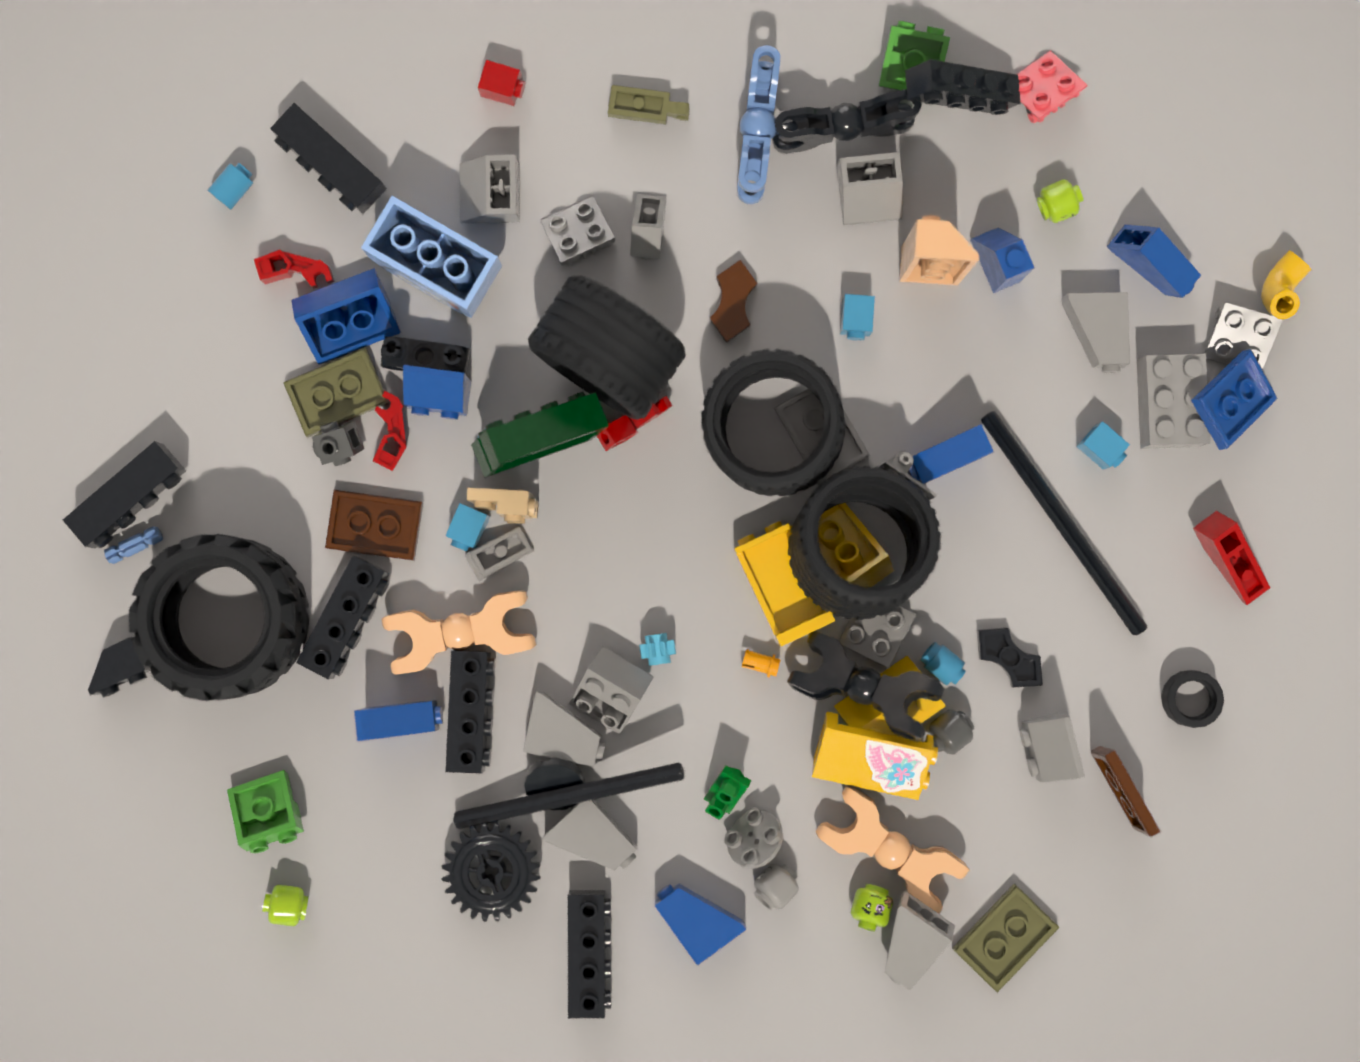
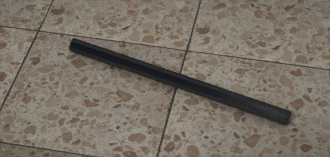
M991 411L982 417L981 422L1131 634L1137 636L1147 629V624L995 411Z

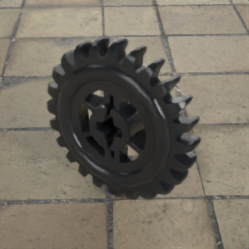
M483 822L481 832L472 825L470 827L471 836L469 837L464 832H460L459 836L462 844L452 841L451 846L455 852L447 851L444 854L451 861V863H445L441 866L442 869L449 872L441 880L451 883L445 890V893H455L451 903L462 902L461 913L471 909V919H474L478 913H481L483 922H487L489 915L492 914L494 920L499 922L502 912L510 919L512 917L511 908L522 912L523 907L520 901L531 903L532 899L526 892H537L538 890L536 886L531 884V881H537L541 876L533 873L532 870L539 868L541 863L531 862L530 860L537 854V850H526L531 843L530 839L522 843L519 842L522 831H518L515 835L511 836V825H508L503 832L500 831L499 822L494 824L492 830H489L487 823ZM488 850L499 851L502 855L500 858L498 856H490ZM477 855L480 865L478 867H470L471 861ZM504 856L511 862L513 872L506 871V864L503 861ZM488 864H490L491 868H498L499 871L496 873L495 878L492 874L487 875L485 873ZM469 872L477 874V879L481 883L478 888H475L471 882ZM504 876L512 877L511 883L504 889L501 880ZM483 885L491 887L493 894L483 893L480 889Z

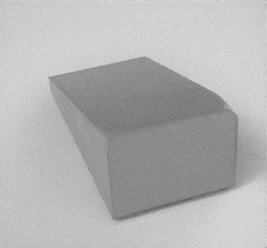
M520 525L467 552L465 557L477 579L481 581L532 553L534 550Z

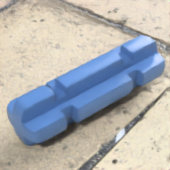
M152 526L144 530V533H138L119 542L118 546L113 545L105 549L104 555L110 564H115L123 560V557L128 558L148 548L149 544L154 545L163 540L162 533L158 527Z

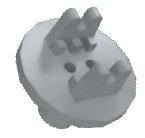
M750 808L743 816L736 820L732 828L725 834L724 842L734 862L743 868L755 869L765 866L774 859L781 848L783 831L780 822L774 815L758 808Z

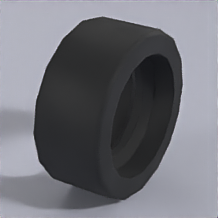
M1195 670L1180 671L1171 676L1164 685L1161 695L1162 706L1167 716L1175 723L1191 728L1206 727L1214 722L1221 714L1224 705L1223 690L1218 681L1207 673ZM1190 681L1199 682L1204 685L1209 692L1210 698L1206 711L1194 717L1180 712L1175 701L1176 692L1179 687Z

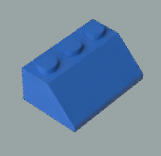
M375 268L291 300L294 319L318 365L384 340L385 336H394L401 333L388 296Z

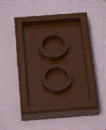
M334 489L325 548L415 561L423 502Z
M1098 746L1091 750L1094 760L1133 829L1150 837L1160 833L1159 827L1116 751L1103 746Z

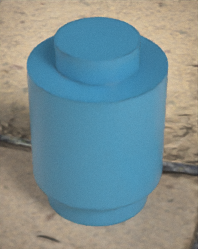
M933 642L920 658V661L925 664L924 668L945 685H948L950 682L955 685L966 672L963 669L965 662L943 644L938 645L936 642Z

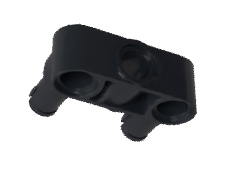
M385 336L381 348L380 367L403 371L404 365L462 372L467 376L470 348ZM423 351L433 353V359L427 365H422L417 360L418 355Z

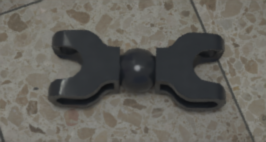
M906 89L888 92L873 99L861 101L858 107L854 104L842 103L835 106L832 110H830V107H802L781 112L776 118V134L772 138V143L779 153L789 154L831 143L833 138L840 141H850L857 138L860 134L861 137H887L903 134L913 127L915 118L920 112L922 102L911 101L913 109L906 103H899L901 100L907 99ZM786 120H792V122L784 123ZM780 139L786 142H793L792 144L786 145L782 143Z
M816 631L809 634L807 638L809 647L813 652L823 657L822 665L817 671L812 673L792 671L787 679V683L793 690L814 700H824L832 695L839 694L844 697L849 696L851 700L858 704H872L875 710L883 713L888 727L894 734L915 742L922 741L925 735L924 728L919 721L907 715L908 707L913 701L920 698L939 701L945 692V688L940 682L917 671H909L899 676L891 677L885 674L881 676L879 672L870 667L858 668L856 662L847 658L842 645L836 638Z

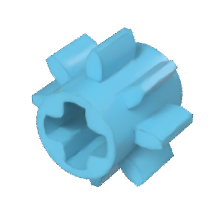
M667 633L645 636L646 644L639 645L641 659L648 658L649 666L671 663L670 655L676 654L675 641L668 640Z

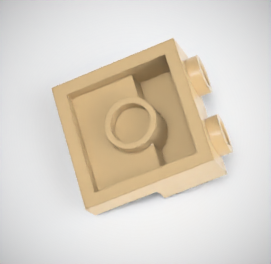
M467 488V500L473 503L475 508L494 511L497 505V514L504 517V521H507V523L525 524V519L538 518V500L529 491Z

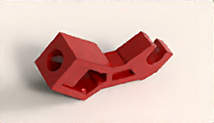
M280 249L253 259L259 279L264 284L291 278L294 272L302 274L312 288H318L316 278L320 274L325 275L328 284L335 282L330 267L320 259L315 260L284 252ZM284 259V262L287 264L286 269L281 268L280 271H276L274 262L283 261Z
M384 391L382 397L388 399L391 405L387 410L376 406L374 411L387 423L388 434L383 436L373 462L393 471L407 447L402 413L403 405L397 396ZM394 437V440L401 446L398 448L397 456L383 450L385 443H388V438Z
M665 396L655 404H652V408L645 418L632 419L624 415L610 422L609 427L599 433L597 438L605 451H608L628 441L639 433L637 429L659 417L673 405L668 397Z

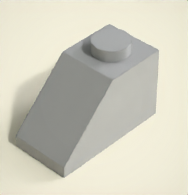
M637 194L632 221L630 256L642 259H660L666 197Z

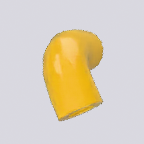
M1291 250L1277 262L1262 286L1261 301L1266 310L1278 319H1288L1298 311L1300 300L1293 291L1312 270L1306 262Z

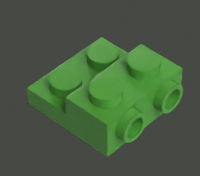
M898 20L897 26L891 25L879 86L906 90L905 70L929 59L945 62L950 41L949 36H944L945 29L927 26V31L924 32L915 30V23Z
M285 770L227 789L238 846L244 850H250V853L253 854L266 851L269 848L268 844L279 840L281 844L290 843L297 839L298 833L304 832L299 806L293 799L288 773Z

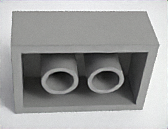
M1206 353L1146 355L1137 360L1140 449L1201 447L1210 444V433L1191 401L1208 384Z

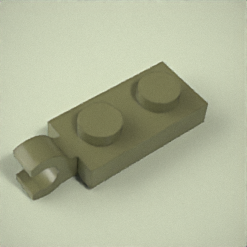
M612 85L608 117L666 125L668 116L677 120L688 121L690 108L689 103L670 101V92Z

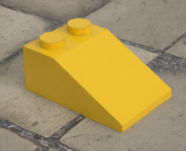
M846 503L836 505L821 515L818 525L820 550L828 566L838 576L852 584L872 587L894 571L889 555Z

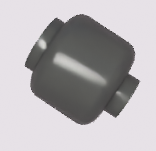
M947 710L929 725L930 734L933 735L934 747H938V752L943 750L947 754L954 755L973 739L972 731L975 729L970 718L960 710L958 712Z

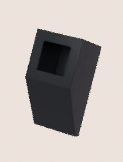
M129 637L102 651L88 688L90 696L101 694L105 698L119 692L118 686L129 681V684L133 685L147 678L146 673L151 670L149 667H144L133 648L134 637Z

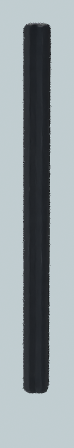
M672 763L456 811L453 821L457 829L468 828L472 825H481L483 822H495L681 781L685 778V772L682 763Z

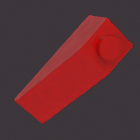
M1216 510L1193 527L1203 549L1245 605L1250 604L1270 589L1237 522Z

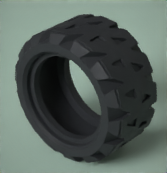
M204 534L182 539L179 544L165 548L151 560L150 564L152 566L142 572L132 592V596H136V599L129 607V632L135 633L133 648L144 667L150 668L151 675L156 681L170 691H178L186 698L202 701L227 700L258 693L276 683L282 674H286L299 658L301 644L306 642L309 628V617L306 608H309L303 584L295 576L297 574L284 557L272 551L270 547L254 540L222 534ZM221 567H230L246 576L259 592L264 607V626L258 643L243 660L227 668L212 666L196 657L186 646L178 621L180 604L189 586L206 572Z

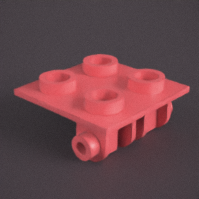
M1049 51L1016 74L1019 79L1020 102L1030 111L1028 118L1033 124L1043 122L1050 112L1055 113L1058 111V107L1063 108L1066 102L1073 97L1077 98L1080 95L1079 92L1087 87V84L1052 51Z

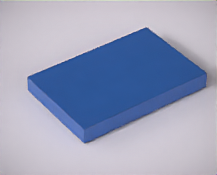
M1251 349L1243 350L1191 401L1218 449L1223 450L1228 449L1278 398Z

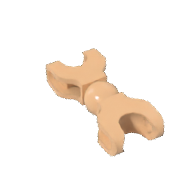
M517 590L495 594L485 604L482 611L472 613L470 616L464 613H455L449 615L444 621L443 619H430L424 613L415 609L383 617L381 620L385 630H403L410 635L413 641L410 654L397 657L391 662V672L393 674H404L421 671L433 660L436 653L446 651L448 648L455 651H463L470 648L474 643L475 645L486 644L494 651L503 655L532 649L537 645L536 639L532 634H514L507 629L504 622L505 614L508 610L525 604L528 599L527 592Z
M847 785L843 789L842 795L845 803L850 805L856 812L855 821L845 828H838L828 822H823L815 830L817 836L840 854L849 855L864 852L871 857L874 855L876 861L882 867L896 869L897 875L905 880L908 893L940 914L943 906L940 899L929 889L931 879L941 873H947L958 879H963L970 871L966 863L942 846L921 849L914 844L910 845L909 840L903 834L889 831L888 827L879 820L877 806L871 797L857 788Z

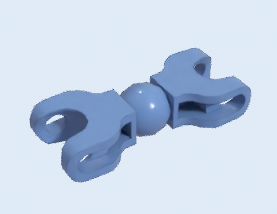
M769 45L761 46L754 52L747 110L740 121L743 144L737 195L746 204L758 203L764 195L771 139L776 134L774 109L781 57L779 51ZM768 55L773 59L774 64L768 61H759L762 56ZM745 191H746V192H750V193H756V194H755V195H748V194L745 193Z

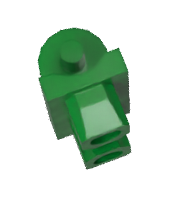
M725 765L704 797V800L709 802L705 812L718 820L722 819L725 812L730 814L752 780L744 777L739 769Z

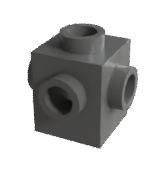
M337 421L320 426L321 432L312 436L314 453L320 458L322 465L333 462L334 466L343 465L351 461V456L365 449L355 421L338 425Z

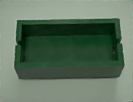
M579 392L568 397V401L558 405L557 401H553L541 406V411L531 414L530 410H526L514 415V420L503 423V420L500 419L485 426L486 429L478 433L479 438L471 444L484 478L594 439L599 433L609 427L596 392L586 396L584 392Z

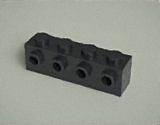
M932 59L905 70L907 100L947 106L948 108L966 109L972 112L991 113L992 115L1006 114L1009 112V108L1020 104L1019 79L1016 74Z
M295 103L270 128L276 135L273 141L286 153L291 149L298 156L295 161L308 173L313 169L320 175L317 181L329 192L335 189L342 196L339 198V201L351 212L356 208L360 213L364 214L387 189L379 178Z
M154 441L68 514L63 521L85 547L102 548L112 541V534L120 527L124 529L136 520L135 515L141 509H148L159 500L158 495L166 488L169 490L175 487L182 480L180 476L186 470L164 444Z
M352 556L296 663L326 679H334L336 675L340 676L348 663L345 657L349 649L354 650L361 639L360 628L364 622L368 623L376 610L373 604L377 596L382 597L389 586L390 581L387 580L389 572L360 557Z
M451 651L445 772L482 774L485 772V766L490 767L491 748H486L487 736L492 735L493 727L492 718H488V706H493L494 688H489V677L495 675V658H490L491 652Z
M569 890L568 1019L605 1018L606 1009H611L612 992L611 990H606V978H611V959H606V948H611V929H606V917H611V898H605V890Z

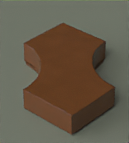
M741 260L716 276L722 297L718 309L709 317V320L726 343L751 326L746 315L745 304L748 295L757 286V282Z

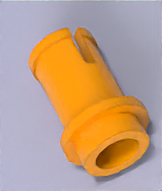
M746 649L741 668L765 673L768 678H770V675L776 677L781 659L775 658V654L771 657Z

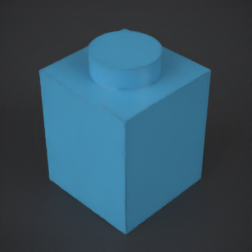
M844 295L842 299L840 335H847V339L857 341L865 340V336L869 337L873 332L875 296Z
M1102 421L1096 424L1076 447L1104 470L1111 466L1114 468L1119 466L1126 458L1127 454L1124 451L1130 444Z
M459 503L445 535L453 539L450 545L466 552L469 547L477 548L490 516Z

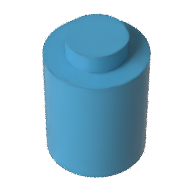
M230 163L207 191L232 210L253 185V182L249 179L253 174L240 163L236 166Z

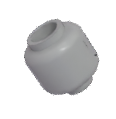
M770 864L755 880L754 887L756 891L754 895L766 908L770 910L773 907L782 909L799 890L798 884L795 881L798 876L786 864L782 867Z

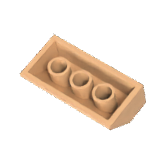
M923 216L922 219H917L901 247L899 282L959 285L977 263L979 254L949 221H941L939 216Z

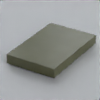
M366 348L283 382L306 437H311L321 432L320 426L337 421L339 425L374 410L376 406L382 407L389 404V400L382 397L384 389Z
M1013 884L952 949L998 993L1060 927L1016 884Z

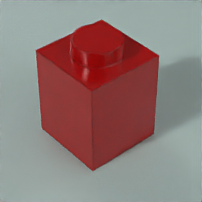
M486 60L477 88L481 97L515 106L516 99H521L523 96L526 82L523 81L520 69Z

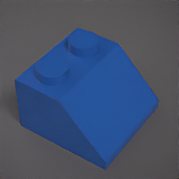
M404 365V405L411 409V414L429 416V411L441 413V418L458 420L459 415L467 416L472 381L462 372Z

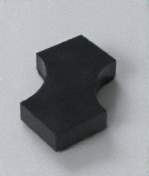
M1008 628L977 630L979 660L992 661L998 664L1006 672L1012 688L1043 686L1041 657L1039 655L1027 654L1020 650L1014 644Z

